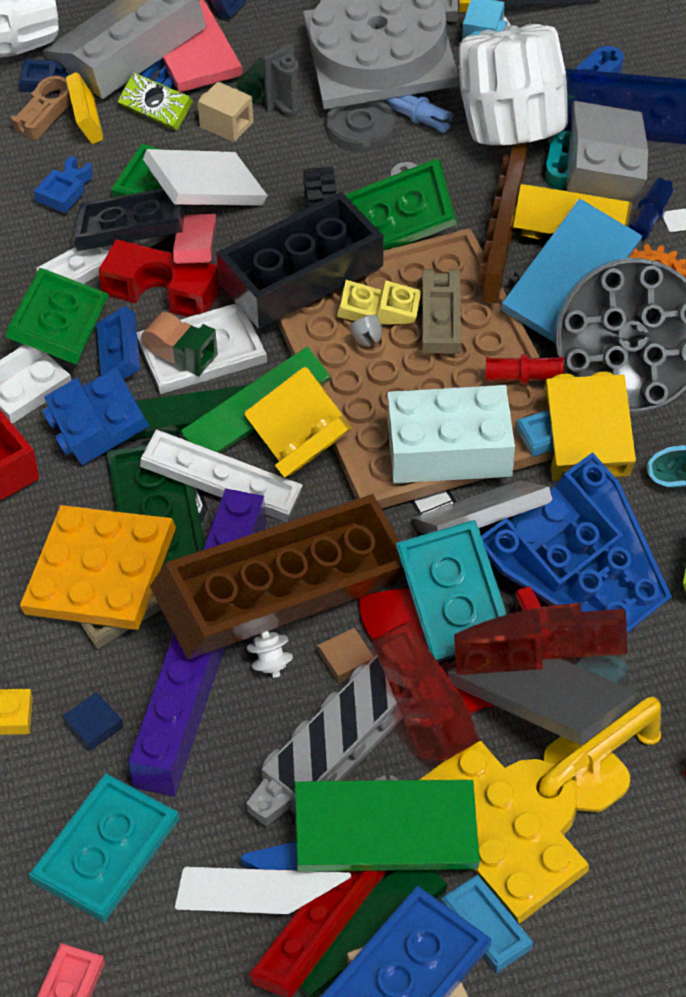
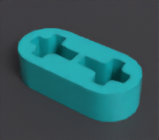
M561 131L555 134L549 149L545 181L550 187L558 190H565L567 187L569 153H564L562 150L564 147L569 148L570 131ZM559 167L566 168L564 174L558 173Z

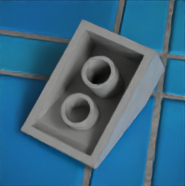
M573 101L566 191L636 203L647 180L648 145L642 112Z

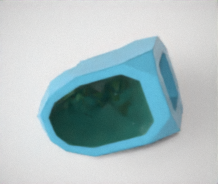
M686 445L668 447L655 453L646 464L647 473L654 482L668 488L686 487Z

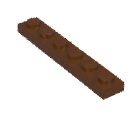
M528 142L513 144L511 154H504L502 175L499 177L497 196H495L493 218H490L488 240L485 241L483 263L480 264L478 286H484L483 302H499L514 229L513 225L520 185L523 184L526 170Z

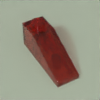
M405 622L372 640L376 654L420 759L448 760L481 741L464 699L410 622Z

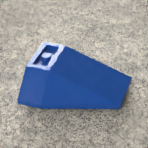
M592 452L564 473L556 486L550 490L552 496L551 503L520 513L510 521L506 517L483 534L481 538L488 559L502 575L522 588L531 586L536 597L613 645L667 602L672 595L619 481Z

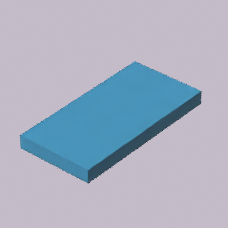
M579 199L503 301L500 310L555 343V327L558 313L565 297L574 284L599 265L617 259L629 258L639 245L642 235Z

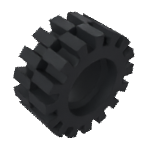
M332 166L303 169L305 209L337 194L335 174Z

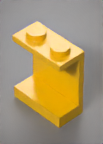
M598 372L586 377L560 374L546 379L542 396L543 402H548L554 449L551 463L552 481L560 480L564 473L592 452L614 477L631 476L636 457L625 374L613 375L611 372Z

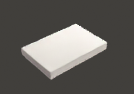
M147 149L143 158L174 204L263 205L267 197L265 191L236 152Z
M237 304L180 320L197 328L205 324L216 329L218 355L199 377L150 352L141 338L145 330L137 332L139 349L159 394L267 363L266 352L249 317Z

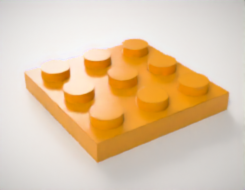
M60 505L20 603L22 611L25 615L139 630L152 594L150 585L161 570L176 529L173 519Z

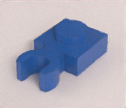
M76 157L68 158L63 172L53 169L34 190L35 201L66 213L84 193V183L92 178V164L88 162L83 168L77 169Z

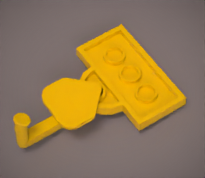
M656 697L645 698L583 745H578L566 738L559 737L546 748L544 761L538 759L521 760L506 768L502 766L477 737L420 779H473L480 864L478 869L472 870L478 874L518 924L589 872V864L565 838L564 834L572 827L577 810L601 812L626 794L630 786V774L626 766L612 751L635 734L644 744H657L661 739V704Z

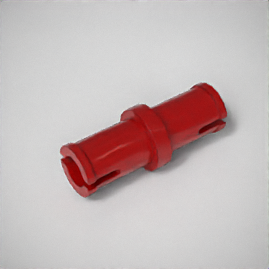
M521 354V358L486 357V382L521 381V385H529V381H546V379L553 378L556 375L564 374L563 357L529 358V354Z

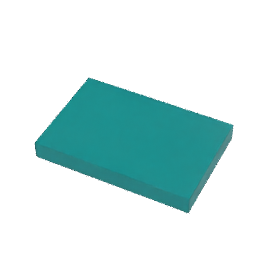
M476 519L396 543V549L432 663L513 640L514 635Z
M105 773L29 873L30 881L105 923L177 824L179 813Z

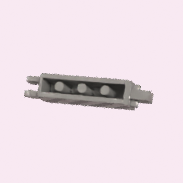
M412 643L401 644L402 646H398V650H394L386 659L377 654L367 665L361 664L352 673L349 683L339 693H331L323 702L321 710L310 721H303L295 729L292 739L281 750L276 749L268 755L261 769L263 781L246 803L247 811L253 817L258 819L260 823L268 826L288 810L295 814V781H342L411 711V686L414 684V680H417L418 676H420V652L416 645L413 646Z

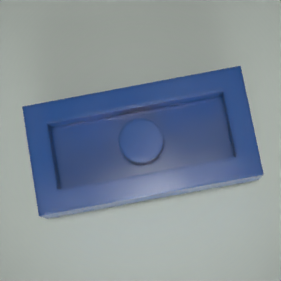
M123 306L97 323L101 375L117 367L125 379L140 370L135 313L128 307Z

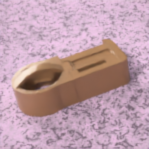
M50 76L39 82L36 89L30 94L32 98L16 117L11 115V121L16 132L30 139L37 140L61 113L70 107L72 102L67 81L63 77ZM61 90L58 98H44L51 91Z

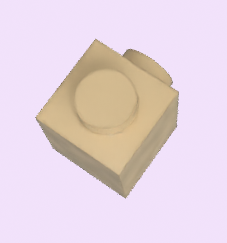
M217 82L208 92L203 93L198 101L197 109L199 111L200 127L227 140L235 142L253 123L252 96L235 88Z

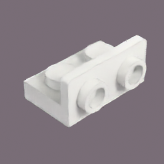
M22 344L15 351L0 360V410L13 424L46 402L44 396L70 382L71 376L47 353Z

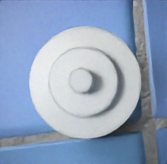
M266 631L254 638V642L248 645L247 650L251 653H257L259 658L252 664V668L254 670H262L263 673H271L272 677L275 678L280 676L279 670L286 667V664L293 659V655L282 650V646L288 642L287 636Z

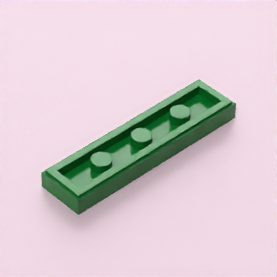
M307 346L181 430V436L188 442L221 454L256 430L245 416V412L300 369L307 367L321 386L330 380V375Z

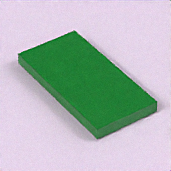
M473 779L295 781L297 872L479 868L480 858Z

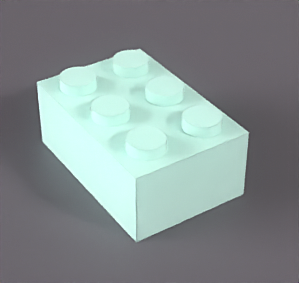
M506 385L388 392L387 423L393 483L513 476L515 444Z

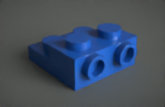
M117 367L84 386L78 378H75L44 396L48 407L43 409L42 412L53 430L58 427L60 428L61 433L55 435L59 445L67 456L74 453L81 465L86 464L149 427L146 418Z

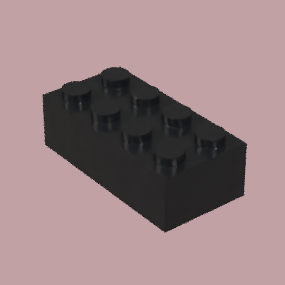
M341 191L216 252L219 284L255 326L260 329L344 287L346 280L354 282L383 267L384 235Z

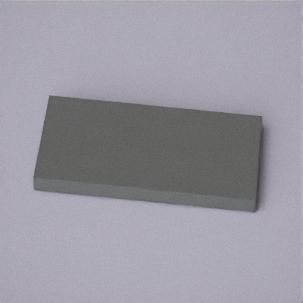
M515 638L483 648L448 672L450 685L578 745L586 743L637 705L636 691Z

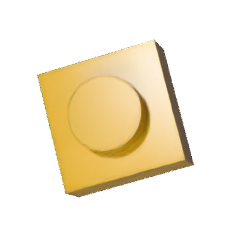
M0 689V735L30 734L33 701L31 689Z

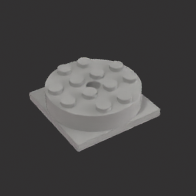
M322 0L316 9L303 11L324 109L459 86V76L447 36L446 14L440 0Z

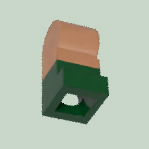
M161 312L141 335L144 345L150 352L198 377L218 355L216 329L205 324L197 328L186 322H181L175 315L168 312Z

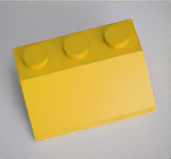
M521 184L513 227L522 229L521 236L542 239L543 232L554 234L579 199H582L623 225L628 226L632 202Z

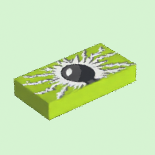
M133 72L117 102L128 110L178 131L193 100L185 94Z

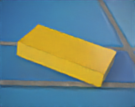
M75 72L66 77L77 125L93 145L103 140V132L93 93L82 77Z

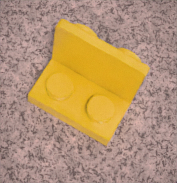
M307 367L300 369L245 412L247 419L279 460L275 466L284 478L292 476L353 429Z

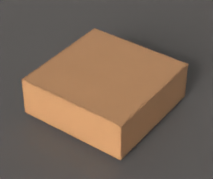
M355 628L318 645V654L338 684L349 679L358 666L361 664L367 665L374 658Z

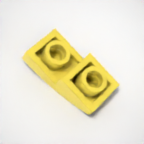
M346 280L341 294L337 317L356 321L369 315H377L381 324L414 323L417 317L421 290L386 280L382 290Z

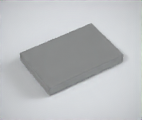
M519 480L421 514L412 519L416 531L422 534H428L475 519L478 528L503 520L506 517L508 518L551 503L552 496L548 486Z

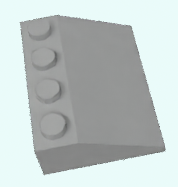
M116 0L42 50V53L48 60L58 61L63 65L69 75L77 72L89 89L103 99L128 82L133 72L136 74L141 73L206 28L199 0Z

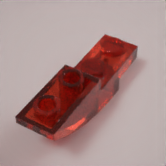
M581 603L562 604L515 612L476 624L454 634L457 675L543 669L542 660L628 654L625 609L582 612Z

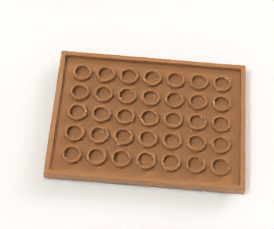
M470 228L384 250L383 267L354 281L355 283L382 290L385 280L421 290L415 322L408 324H381L382 336L377 343L371 337L369 338L370 346L360 345L354 339L349 327L354 321L337 317L343 287L276 320L291 355H295L308 346L329 373L330 380L323 384L322 387L353 427L350 432L336 441L332 447L355 498L359 499L373 494L381 509L487 479L393 483L387 423L388 392L506 385L515 444L513 471L553 460L554 450L532 457L516 429L518 419L549 410L548 402H543L542 396L546 381H529V385H521V381L486 382V357L521 358V354H529V358L540 357L522 323L500 310L503 301L507 297L502 287L498 303L483 302L484 286H478L480 264L483 263V251ZM423 269H434V273H449V269H460L461 354L422 353Z

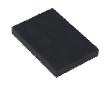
M163 188L81 203L73 239L76 251L110 246L114 244L116 239L132 242L183 232L186 204H174Z

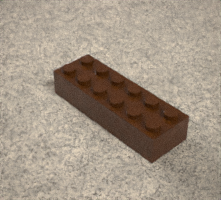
M371 494L166 562L151 583L150 588L187 659H191L390 587L400 578L404 571L396 549V543L400 541L375 496Z

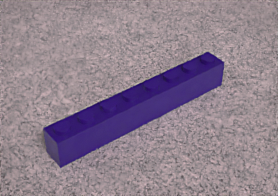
M225 488L204 550L265 530L264 496ZM175 634L173 635L129 760L134 789L172 797L176 796L225 646L187 659Z

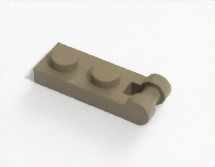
M423 269L422 353L461 354L460 269H449V273H434V269Z

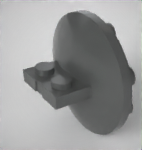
M643 258L613 260L599 265L581 277L565 297L556 320L555 346L558 358L563 357L564 374H571L574 377L591 376L598 372H611L613 375L625 374L629 406L645 405V407L629 408V412L652 410L677 398L686 390V278L667 265Z

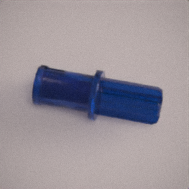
M656 179L647 196L641 198L638 202V211L632 222L628 225V228L642 235L641 241L648 239L656 221L662 219L665 215L664 207L674 191L672 188L673 183L669 179Z

